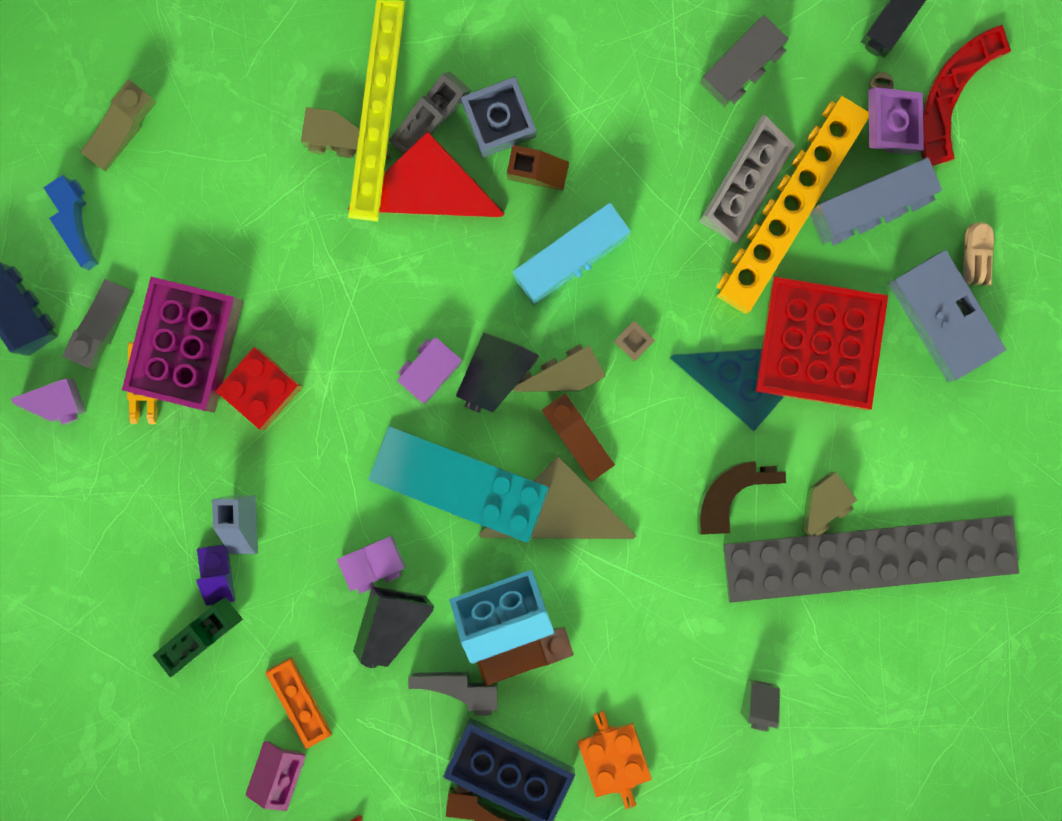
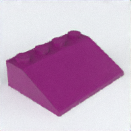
M150 277L122 390L215 413L220 396L216 390L224 380L243 300L205 289Z

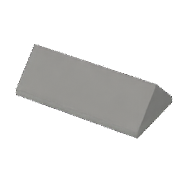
M762 115L754 126L698 221L737 244L795 147V144L767 116Z

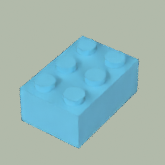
M532 569L449 599L461 644L471 664L555 634Z

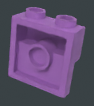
M878 87L869 89V148L884 149L887 153L908 155L923 151V93Z

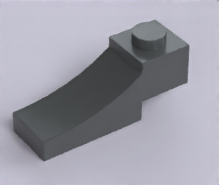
M451 71L443 73L427 95L420 98L389 139V142L404 154L427 131L433 135L462 104L461 97L468 95L472 90Z
M104 279L86 316L78 328L73 331L62 357L87 368L96 369L107 343L111 344L134 291Z
M468 672L410 673L408 676V689L431 690L449 695L467 704L468 711H474V715L487 716L491 715L492 711H497L498 709L497 683L488 686L484 685V683H469Z

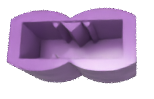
M393 535L337 559L350 592L357 589L359 594L370 590L372 586L375 587L374 581L381 578L389 582L402 576L400 570L406 568Z

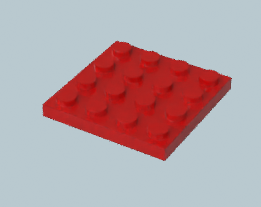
M774 276L771 282L755 392L872 410L889 295Z

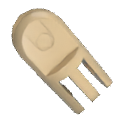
M984 222L971 224L966 229L964 235L962 277L967 285H992L994 231L989 224Z

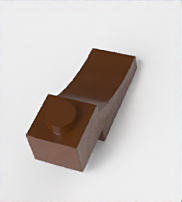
M566 393L541 410L591 482L615 466Z
M565 627L554 628L555 634L478 661L477 665L484 685L488 686L573 656L574 653Z
M458 784L455 787L449 788L445 817L475 821H531L513 817L491 807L480 799L478 794Z

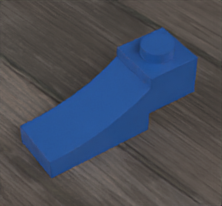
M61 175L43 187L59 211L49 219L80 267L90 270L98 265V262L88 245L83 227L82 206L87 203L82 195L85 192L76 179L71 180Z

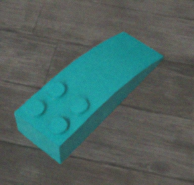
M388 426L368 479L403 495L526 543L531 541L551 488Z

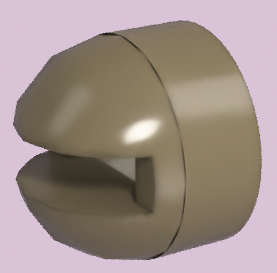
M886 72L875 74L869 82V89L875 87L893 89L894 86L893 78ZM876 80L887 81L889 85L876 83Z

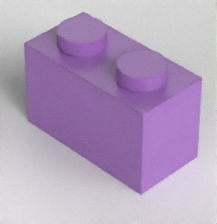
M436 337L432 341L426 339L418 348L417 352L420 355L412 363L408 360L398 371L400 378L397 381L423 404H426L463 362L462 359Z

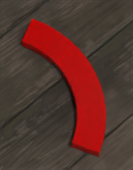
M1003 24L979 34L962 46L949 58L932 82L923 106L924 150L921 151L922 160L929 158L932 167L955 159L951 142V117L954 106L967 82L986 64L1011 52Z

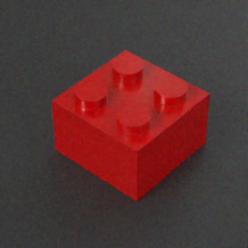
M254 347L217 388L216 392L259 430H266L303 386L261 349Z

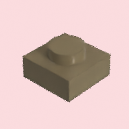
M633 321L614 343L635 362L655 340L639 324Z

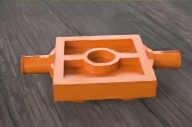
M605 710L600 711V713L596 712L593 716L598 731L592 736L579 739L577 742L596 798L610 793H620L625 809H630V805L633 808L637 804L631 789L638 784L652 780L633 722L619 727L609 726Z

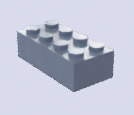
M926 158L819 204L811 211L810 217L822 244L831 241L834 246L854 236L853 231L857 230L859 235L882 224L881 219L888 223L908 213L909 207L914 212L929 205V203L936 200L934 195L942 191V187L929 158Z

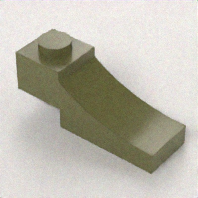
M129 79L110 101L112 104L104 119L81 150L84 156L105 172L141 129L139 124L157 103Z

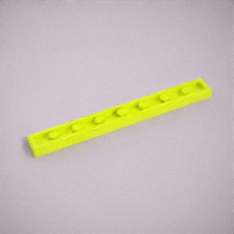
M376 0L349 218L378 222L405 7V1Z

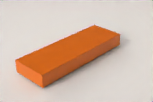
M292 657L265 672L305 749L333 734Z

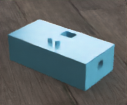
M609 203L514 270V279L534 306L575 276L578 278L582 276L581 272L585 269L587 271L592 269V264L625 242L631 231L611 203Z

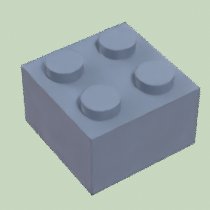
M516 77L461 97L462 106L482 158L509 149L512 145L516 146L536 138L537 131Z

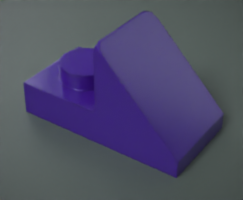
M224 544L197 548L201 578L196 579L205 605H214L224 597L229 602H235L229 552Z

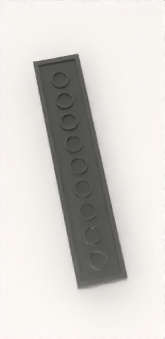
M1012 515L827 533L819 536L807 535L723 544L728 600L730 603L1019 574Z

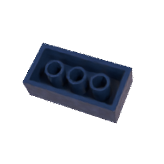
M469 718L445 768L443 778L532 821H554L575 777V768Z

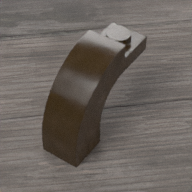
M748 461L735 464L720 472L708 484L700 499L697 513L698 534L730 533L729 511L734 497L748 486L786 483V471H778L777 466L760 467V472H756V461Z

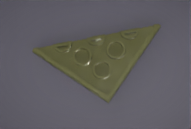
M559 457L533 480L551 488L532 538L634 539L636 537ZM487 527L479 534L481 538H513Z

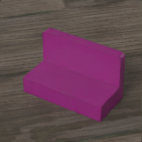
M264 741L246 791V796L263 809L287 811L306 755L300 751L284 750L269 741Z

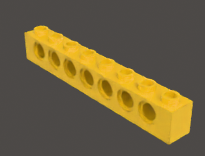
M842 95L836 103L830 101L822 113V116L826 118L821 127L815 125L807 138L811 142L806 151H799L792 162V165L796 167L791 176L785 174L777 187L781 191L775 201L770 199L763 209L762 214L766 217L761 225L755 223L746 238L751 240L745 250L740 248L731 263L735 264V267L729 275L725 272L716 286L720 289L717 297L744 314L751 311L869 118L868 111ZM830 125H838L842 129V136L836 137L832 135ZM815 149L824 150L828 156L827 161L817 160L814 154ZM801 173H807L812 177V186H804L800 182L799 176ZM790 197L796 200L798 205L796 211H790L785 207V198ZM771 222L779 223L783 229L782 235H773L769 230V224ZM761 246L767 250L768 257L766 260H758L755 257V247ZM740 271L751 273L753 277L751 285H744L739 281Z

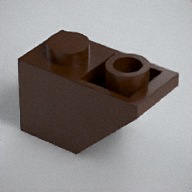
M512 145L506 173L507 180L564 191L569 162L540 150Z

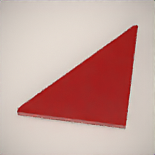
M429 131L384 172L379 213L502 217L505 214Z

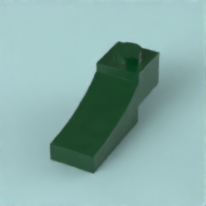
M224 597L154 653L153 657L171 678L243 619L227 598Z

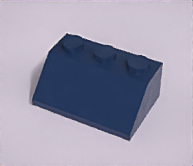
M0 263V338L10 353L30 356L58 337L53 330L56 326L52 319L46 313L42 314L37 307L40 303L31 290L26 291L21 283L23 277L14 266L10 267Z

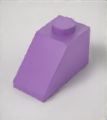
M65 378L11 398L14 405L46 420L61 422L62 425L79 420L77 415L86 412L74 379Z

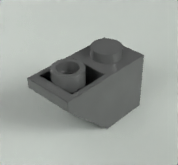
M747 679L741 714L751 724V728L761 731H769V727L778 729L780 688L776 684Z

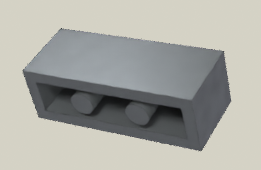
M763 15L703 76L700 84L724 107L730 101L736 104L747 92L744 87L750 81L755 84L766 73L763 67L770 60L776 63L787 51L784 46L789 38Z

